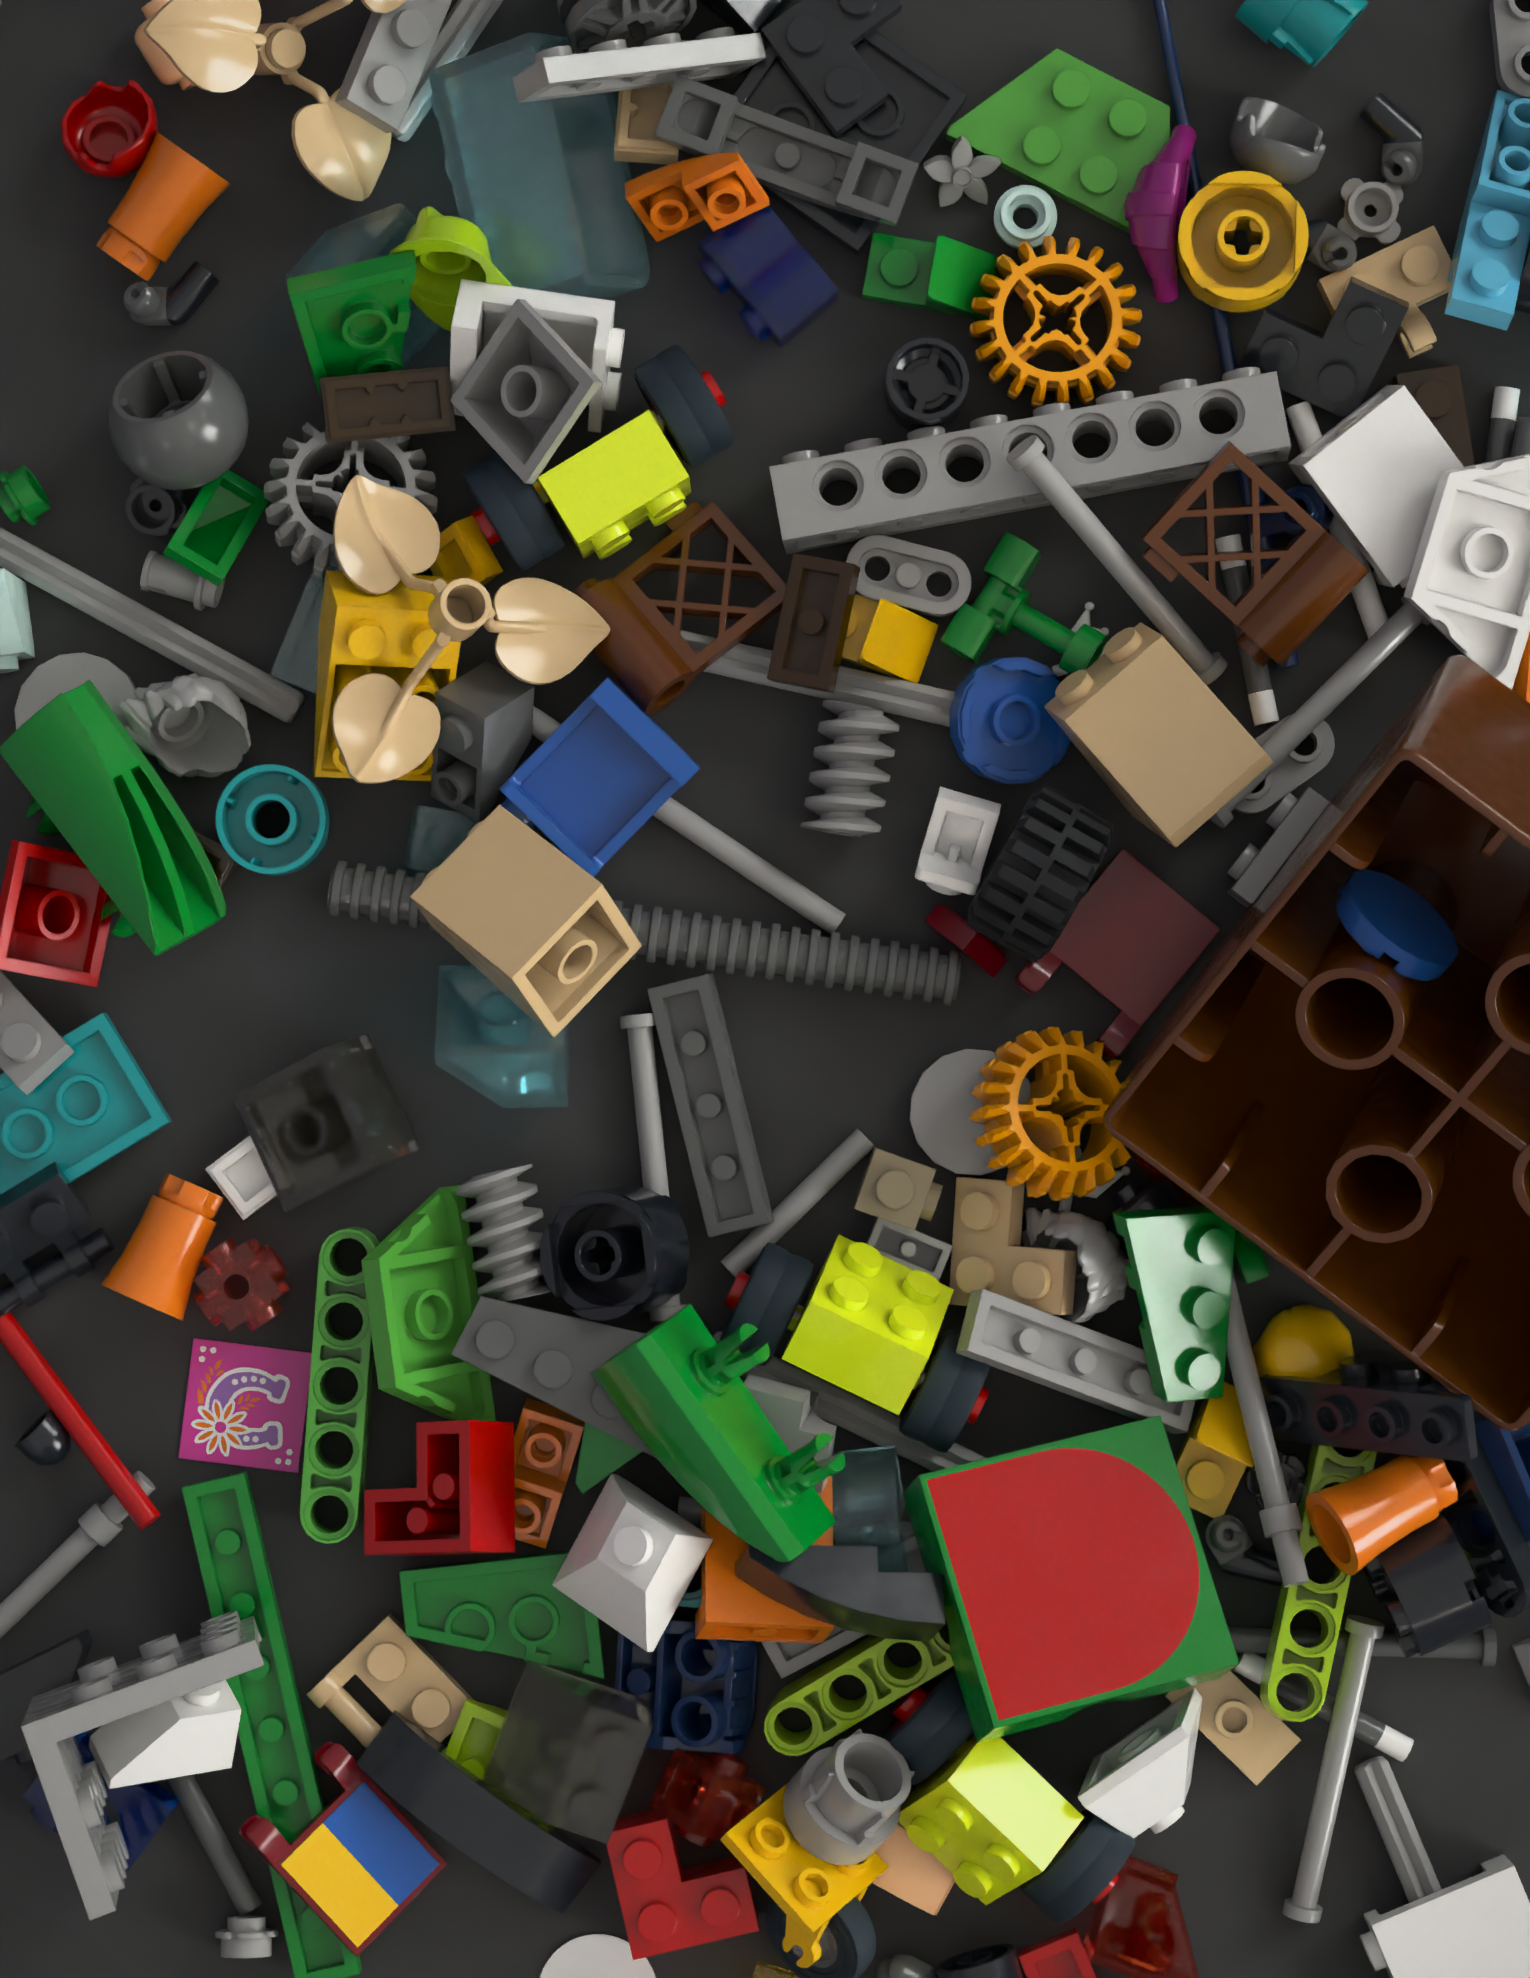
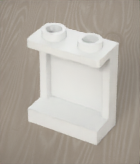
M461 279L451 324L450 383L452 396L517 299H524L602 381V384L587 404L589 405L588 431L601 433L605 410L617 411L622 373L610 372L611 367L620 368L625 329L613 328L615 301ZM453 405L454 415L463 416Z
M1386 385L1288 463L1302 484L1314 487L1374 568L1372 575L1378 585L1393 588L1398 584L1402 588L1407 586L1441 471L1464 467L1405 385Z
M1502 1854L1481 1863L1483 1872L1387 1913L1378 1914L1376 1909L1364 1913L1363 1915L1370 1931L1360 1935V1938L1374 1971L1377 1972L1386 1968L1390 1978H1530V1902L1515 1866Z

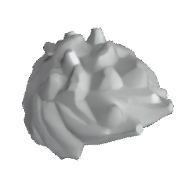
M196 673L187 676H176L172 681L152 683L148 688L138 687L134 691L136 699L126 698L118 706L129 722L128 724H123V726L140 750L148 755L155 756L158 763L164 769L176 774L178 777H217L222 773H228L238 768L239 763L244 759V754L249 751L251 746L247 716L240 702L241 698L233 693L232 689L226 687L222 681L213 680L209 677H200Z
M1029 1207L1025 1210L1026 1230L1021 1232V1240L1024 1246L1077 1251L1073 1315H1062L1064 1320L1075 1324L1086 1322L1097 1313L1106 1311L1117 1300L1125 1299V1291L1128 1285L1125 1265L1129 1264L1130 1261L1126 1259V1253L1120 1249L1119 1239L1112 1232L1106 1230L1103 1222L1072 1211L1066 1212L1061 1210L1053 1213L1050 1209H1045L1041 1213L1036 1207Z

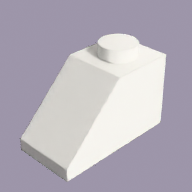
M223 1680L105 1724L90 1736L88 1747L109 1789L232 1768L241 1707L227 1681Z

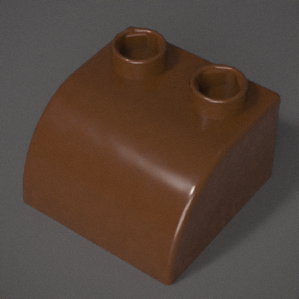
M1457 655L1451 656L1441 663L1325 808L1255 902L1246 909L1139 1058L1104 1114V1125L1114 1138L1451 1392L1468 1394L1472 1399L1473 1408L1492 1423L1504 1430L1510 1431L1520 1429L1530 1420V703L1470 658ZM1369 869L1387 874L1404 883L1428 901L1446 921L1456 938L1458 954L1439 979L1420 981L1398 974L1393 969L1399 963L1397 960L1391 958L1386 953L1380 959H1377L1374 955L1371 956L1347 932L1338 916L1336 901L1340 897V893L1337 894L1354 871Z

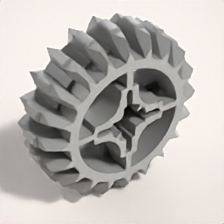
M307 422L302 427L304 443L287 437L283 442V453L286 458H273L269 465L270 474L275 480L264 484V498L272 502L266 508L267 523L279 526L275 531L276 543L280 547L294 545L291 557L296 566L314 557L313 571L314 575L319 579L326 574V570H329L330 566L337 567L339 572H342L336 559L333 535L315 526L301 508L312 509L313 515L323 516L334 522L339 500L351 477L361 475L377 484L402 491L421 502L431 514L437 512L438 499L429 493L436 485L435 474L432 471L422 470L426 465V454L423 449L407 451L410 445V436L326 444L325 432L321 433L314 425ZM343 459L342 464L336 471L324 475L314 474L313 480H307L321 466ZM364 461L371 462L384 469L393 477L399 487H390L389 480H381L371 476L364 467Z

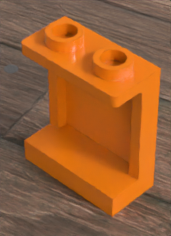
M829 1476L822 1493H817L833 1515L832 1476ZM701 1506V1531L712 1537L713 1541L701 1562V1605L695 1613V1639L823 1644L835 1626L805 1616L767 1597L736 1577L735 1562L749 1544L730 1531ZM833 1525L812 1545L833 1546Z

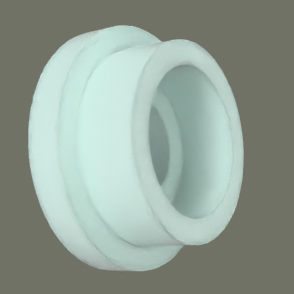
M1032 185L1015 186L1007 190L999 198L993 215L994 227L998 236L1013 248L1018 249V245L1024 241H1027L1033 249L1042 245L1043 238L1045 236H1052L1057 224L1055 203L1041 188ZM1028 208L1035 213L1037 223L1032 228L1022 229L1014 223L1013 214L1018 209Z

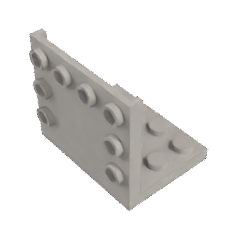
M237 1610L216 1616L200 1624L202 1629H200L201 1635L180 1643L175 1633L162 1636L139 1646L142 1657L118 1666L114 1656L97 1660L77 1669L80 1680L32 1697L21 1728L89 1920L116 1911L119 1890L125 1888L123 1879L127 1878L125 1869L128 1868L126 1860L129 1859V1854L117 1821L108 1825L105 1824L103 1807L106 1806L104 1798L108 1796L100 1770L95 1760L84 1764L75 1735L264 1666L259 1649V1642L262 1641L254 1616L240 1620Z

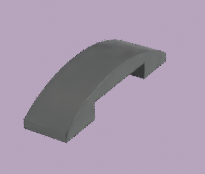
M680 75L676 77L655 132V138L695 157L738 152L759 184L830 209L892 226L897 225L919 167V163L858 141L857 146L743 105L739 103L737 96Z

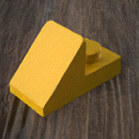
M855 594L841 659L896 679L918 683L939 625L883 598H880V601L877 602Z
M1224 1382L1223 1397L1203 1400L1175 1460L1189 1507L1211 1518L1225 1514L1246 1467L1253 1468L1254 1466L1235 1386Z

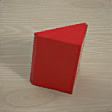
M12 840L0 896L1 970L98 987L112 915L101 920L100 913L102 907L111 898L76 853Z

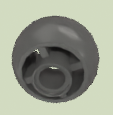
M192 351L165 352L140 362L121 378L109 404L108 429L117 455L126 468L147 484L162 489H192L217 479L237 461L248 436V408L239 385L231 373L213 359Z

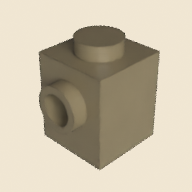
M874 1147L852 1207L861 1212L915 1230L919 1218L931 1221L943 1185L932 1182L936 1169Z

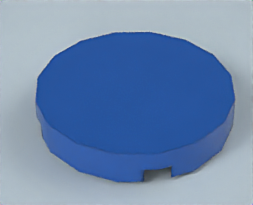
M1026 657L994 658L972 669L957 687L949 710L950 737L959 758L976 775L999 784L1030 783L1042 777V774L1046 773L1053 765L1056 766L1066 755L1071 740L1044 708L1056 696L1055 690L1060 684L1055 678L1058 676L1047 665Z
M1365 869L1354 871L1337 894L1340 893V897L1336 901L1337 913L1347 932L1371 956L1374 955L1377 959H1380L1386 953L1391 958L1397 960L1399 963L1393 969L1398 974L1420 981L1439 979L1455 960L1458 954L1456 938L1446 921L1428 901L1404 883L1387 874Z

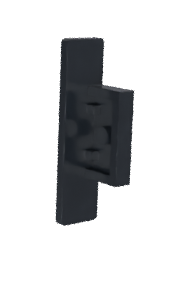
M1354 1355L1340 1359L1338 1361L1339 1368L1316 1378L1272 1376L1268 1374L1259 1377L1274 1440L1468 1462L1478 1456L1471 1397L1468 1394L1451 1392L1410 1360L1397 1362L1392 1365L1378 1364L1376 1356Z

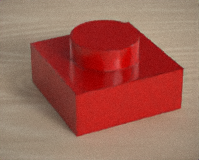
M1076 1927L1017 1951L1027 1978H1097Z

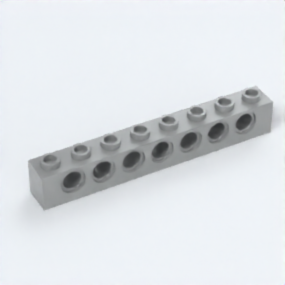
M1244 367L1229 371L1222 375L1223 381L1197 386L1195 379H1180L1161 385L1157 394L1134 398L1132 391H1116L1098 397L1096 405L1071 409L1069 403H1052L1033 410V417L1008 421L1006 415H989L971 421L970 429L945 433L944 427L932 426L908 433L907 441L882 445V440L879 438H867L846 444L844 446L845 452L820 457L819 452L816 450H803L787 454L781 458L782 464L769 466L786 554L856 542L872 535L888 536L1052 505L1022 469L1014 471L1006 461L1009 453L1019 443L1032 435H1036L1045 445L1043 452L1046 458L1081 499L1195 478L1228 441L1236 446L1256 466L1288 461L1291 442L1277 371L1261 374L1258 367ZM1219 409L1232 416L1235 426L1227 433L1213 434L1204 429L1200 423V418L1210 410ZM1150 421H1157L1165 424L1170 429L1172 437L1163 445L1149 446L1138 438L1136 432L1141 425ZM1095 433L1105 438L1109 448L1103 455L1097 458H1086L1077 453L1073 444L1081 435ZM960 457H972L979 461L983 467L981 474L969 482H960L953 479L948 474L947 469L955 459ZM1231 461L1221 473L1240 469ZM896 469H910L919 476L920 481L914 490L905 494H897L885 486L884 483L887 476ZM836 480H845L852 483L857 488V492L849 503L841 506L831 505L822 498L823 490L828 484Z

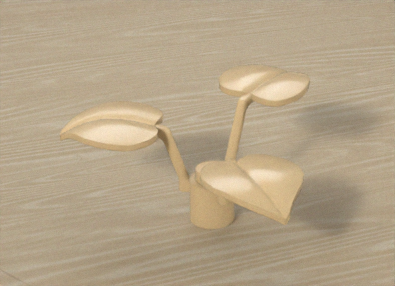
M170 0L146 24L144 28L146 36L166 54L177 70L188 81L203 90L217 93L233 91L245 84L254 74L258 76L281 75L284 84L295 85L311 94L318 104L302 107L295 113L292 119L291 136L300 162L318 183L339 197L351 201H363L371 195L387 160L392 133L383 132L337 104L335 100L340 88L329 97L322 86L300 75L297 70L302 65L306 54V44L301 30L311 23L349 5L353 0H329L298 17H290L286 23L260 24L261 7L258 0ZM407 0L360 1L371 12L388 13L400 7Z
M361 475L354 476L346 486L339 500L333 524L334 551L342 572L357 588L371 595H382L389 592L400 580L410 590L432 593L435 598L429 606L428 619L431 628L437 634L435 640L409 674L401 688L392 678L384 674L373 673L352 680L338 695L332 712L333 735L347 772L356 782L378 784L395 780L418 767L433 751L441 730L439 710L433 702L424 697L412 695V692L444 647L448 645L449 641L459 642L466 640L483 625L488 632L498 633L495 641V654L501 666L520 681L541 685L558 681L571 673L608 636L610 627L594 608L571 591L544 579L519 578L506 583L496 592L492 608L488 591L482 584L473 579L460 578L447 585L441 578L429 581L414 577L415 574L422 573L430 568L439 552L440 531L433 515L421 502L412 496L377 484Z

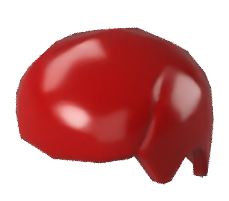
M128 80L126 86L123 87L97 81L86 95L80 96L70 104L60 122L62 144L65 153L84 172L102 178L123 177L140 169L156 132H158V118L153 101L141 86L133 80Z

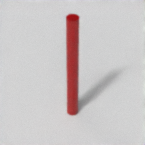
M12 1313L2 1315L0 1317V1342L138 1528L143 1530L161 1516L158 1509Z

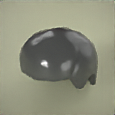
M1245 97L1242 100L1229 134L1232 154L1245 171L1269 175L1282 185H1294L1313 175L1327 148L1323 143L1320 145L1323 130L1317 124L1289 108L1260 97Z

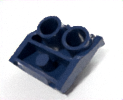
M673 1617L653 1652H646L618 1632L612 1728L606 1729V1742L661 1750L702 1751L724 1754L743 1752L756 1717L759 1649L756 1641L695 1639V1620Z

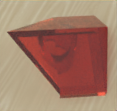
M1129 1856L1117 1874L1119 1876L1118 1881L1109 1893L1098 1902L1083 1942L1089 1961L1131 1978H1199L1176 1890L1178 1874Z

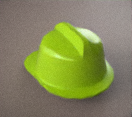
M427 206L419 212L417 222L409 230L404 242L392 249L389 254L414 250L417 268L415 283L411 286L410 299L429 319L450 332L461 279L512 286L492 263L487 238L476 224L459 217L443 216L431 206Z

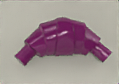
M1188 125L1176 126L1172 130L1170 139L1162 146L1151 162L1140 169L1132 191L1128 192L1123 205L1125 220L1129 222L1131 243L1137 247L1147 273L1152 278L1153 298L1161 303L1172 302L1178 297L1179 265L1177 237L1181 216L1186 207L1191 154L1197 138L1195 130Z

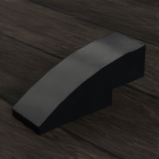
M748 1545L735 1562V1576L767 1597L805 1616L845 1630L887 1639L929 1642L945 1625L942 1573L878 1572L877 1546L811 1545L792 1561L780 1562Z

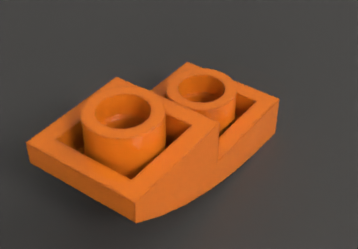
M738 152L717 153L686 159L645 173L624 183L625 199L656 242L703 220L708 223L714 232L770 205L768 195Z
M527 1398L514 1436L515 1539L546 1549L581 1441L585 1422L554 1406Z

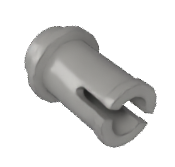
M151 550L142 568L140 586L143 591H153L193 602L194 609L202 611L205 606L212 608L218 606L223 594L226 576L218 587L166 555Z

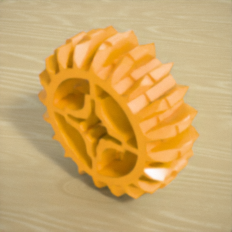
M1045 236L1042 241V256L1036 257L1032 246L1027 241L1020 243L1017 249L1018 257L1022 264L1020 266L1010 257L1002 254L997 258L996 266L1005 279L1002 280L994 275L984 274L980 281L981 287L994 298L975 297L971 304L972 310L989 317V320L972 323L969 328L971 337L978 339L990 338V342L976 349V360L978 362H986L995 357L998 358L1000 362L991 369L988 379L992 383H997L1010 373L1015 378L1007 393L1011 399L1015 400L1020 396L1024 384L1035 388L1031 398V406L1033 408L1042 406L1046 391H1055V403H1069V389L1075 388L1077 396L1083 404L1091 403L1094 395L1089 381L1092 379L1101 389L1110 391L1115 385V380L1106 366L1108 365L1117 371L1127 372L1132 363L1129 357L1118 350L1117 347L1136 349L1141 339L1140 335L1135 332L1123 329V326L1139 323L1142 319V311L1134 307L1121 308V304L1128 302L1137 292L1133 284H1125L1116 289L1113 287L1112 283L1123 272L1122 265L1116 262L1110 265L1104 272L1100 271L1097 266L1102 259L1104 250L1098 246L1091 250L1087 261L1076 257L1080 248V239L1075 237L1069 239L1065 254H1056V241L1054 237ZM1045 275H1062L1078 280L1084 286H1079L1067 295H1056L1046 290L1041 283L1035 285L1031 279ZM1015 291L1024 302L1022 307L1031 319V327L1023 334L1022 339L1015 346L1011 347L1004 330L1003 311L1006 302ZM1099 299L1106 315L1107 336L1103 349L1096 355L1088 346L1089 338L1081 328L1080 318ZM1073 308L1065 330L1071 331L1070 336L1068 334L1064 335L1060 330L1055 329L1049 334L1045 332L1038 338L1046 316L1040 315L1041 310L1043 312L1047 311L1051 316L1056 317L1062 312L1066 314ZM1053 350L1060 352L1070 362L1075 360L1080 367L1065 372H1051L1038 369L1026 361L1030 358L1033 359L1043 351Z
M1048 1027L1040 1031L1039 1034L1036 1031L1029 1030L1018 1035L1014 1042L1008 1041L1000 1045L996 1052H994L996 1059L983 1064L979 1072L986 1082L975 1085L970 1094L984 1104V1106L972 1111L969 1120L984 1124L986 1131L977 1137L974 1145L980 1147L991 1145L995 1152L990 1158L987 1167L998 1169L1006 1165L1009 1168L1006 1186L1016 1187L1026 1182L1027 1197L1038 1198L1048 1192L1051 1201L1065 1200L1070 1198L1071 1194L1080 1198L1093 1193L1096 1185L1102 1186L1111 1182L1116 1176L1114 1168L1125 1165L1128 1159L1131 1158L1124 1147L1125 1145L1114 1138L1104 1125V1114L1124 1081L1119 1083L1115 1075L1120 1069L1122 1060L1112 1059L1106 1063L1102 1060L1104 1043L1095 1041L1084 1046L1082 1031L1072 1030L1062 1035L1059 1027ZM1034 1067L1035 1081L1030 1083V1098L1027 1102L1018 1104L1022 1081L1028 1071ZM1045 1107H1047V1110H1048V1111H1038V1110L1043 1109V1108H1045ZM1062 1117H1071V1118L1066 1119V1120H1063ZM1091 1124L1087 1147L1076 1161L1075 1147L1080 1145V1130L1082 1126Z

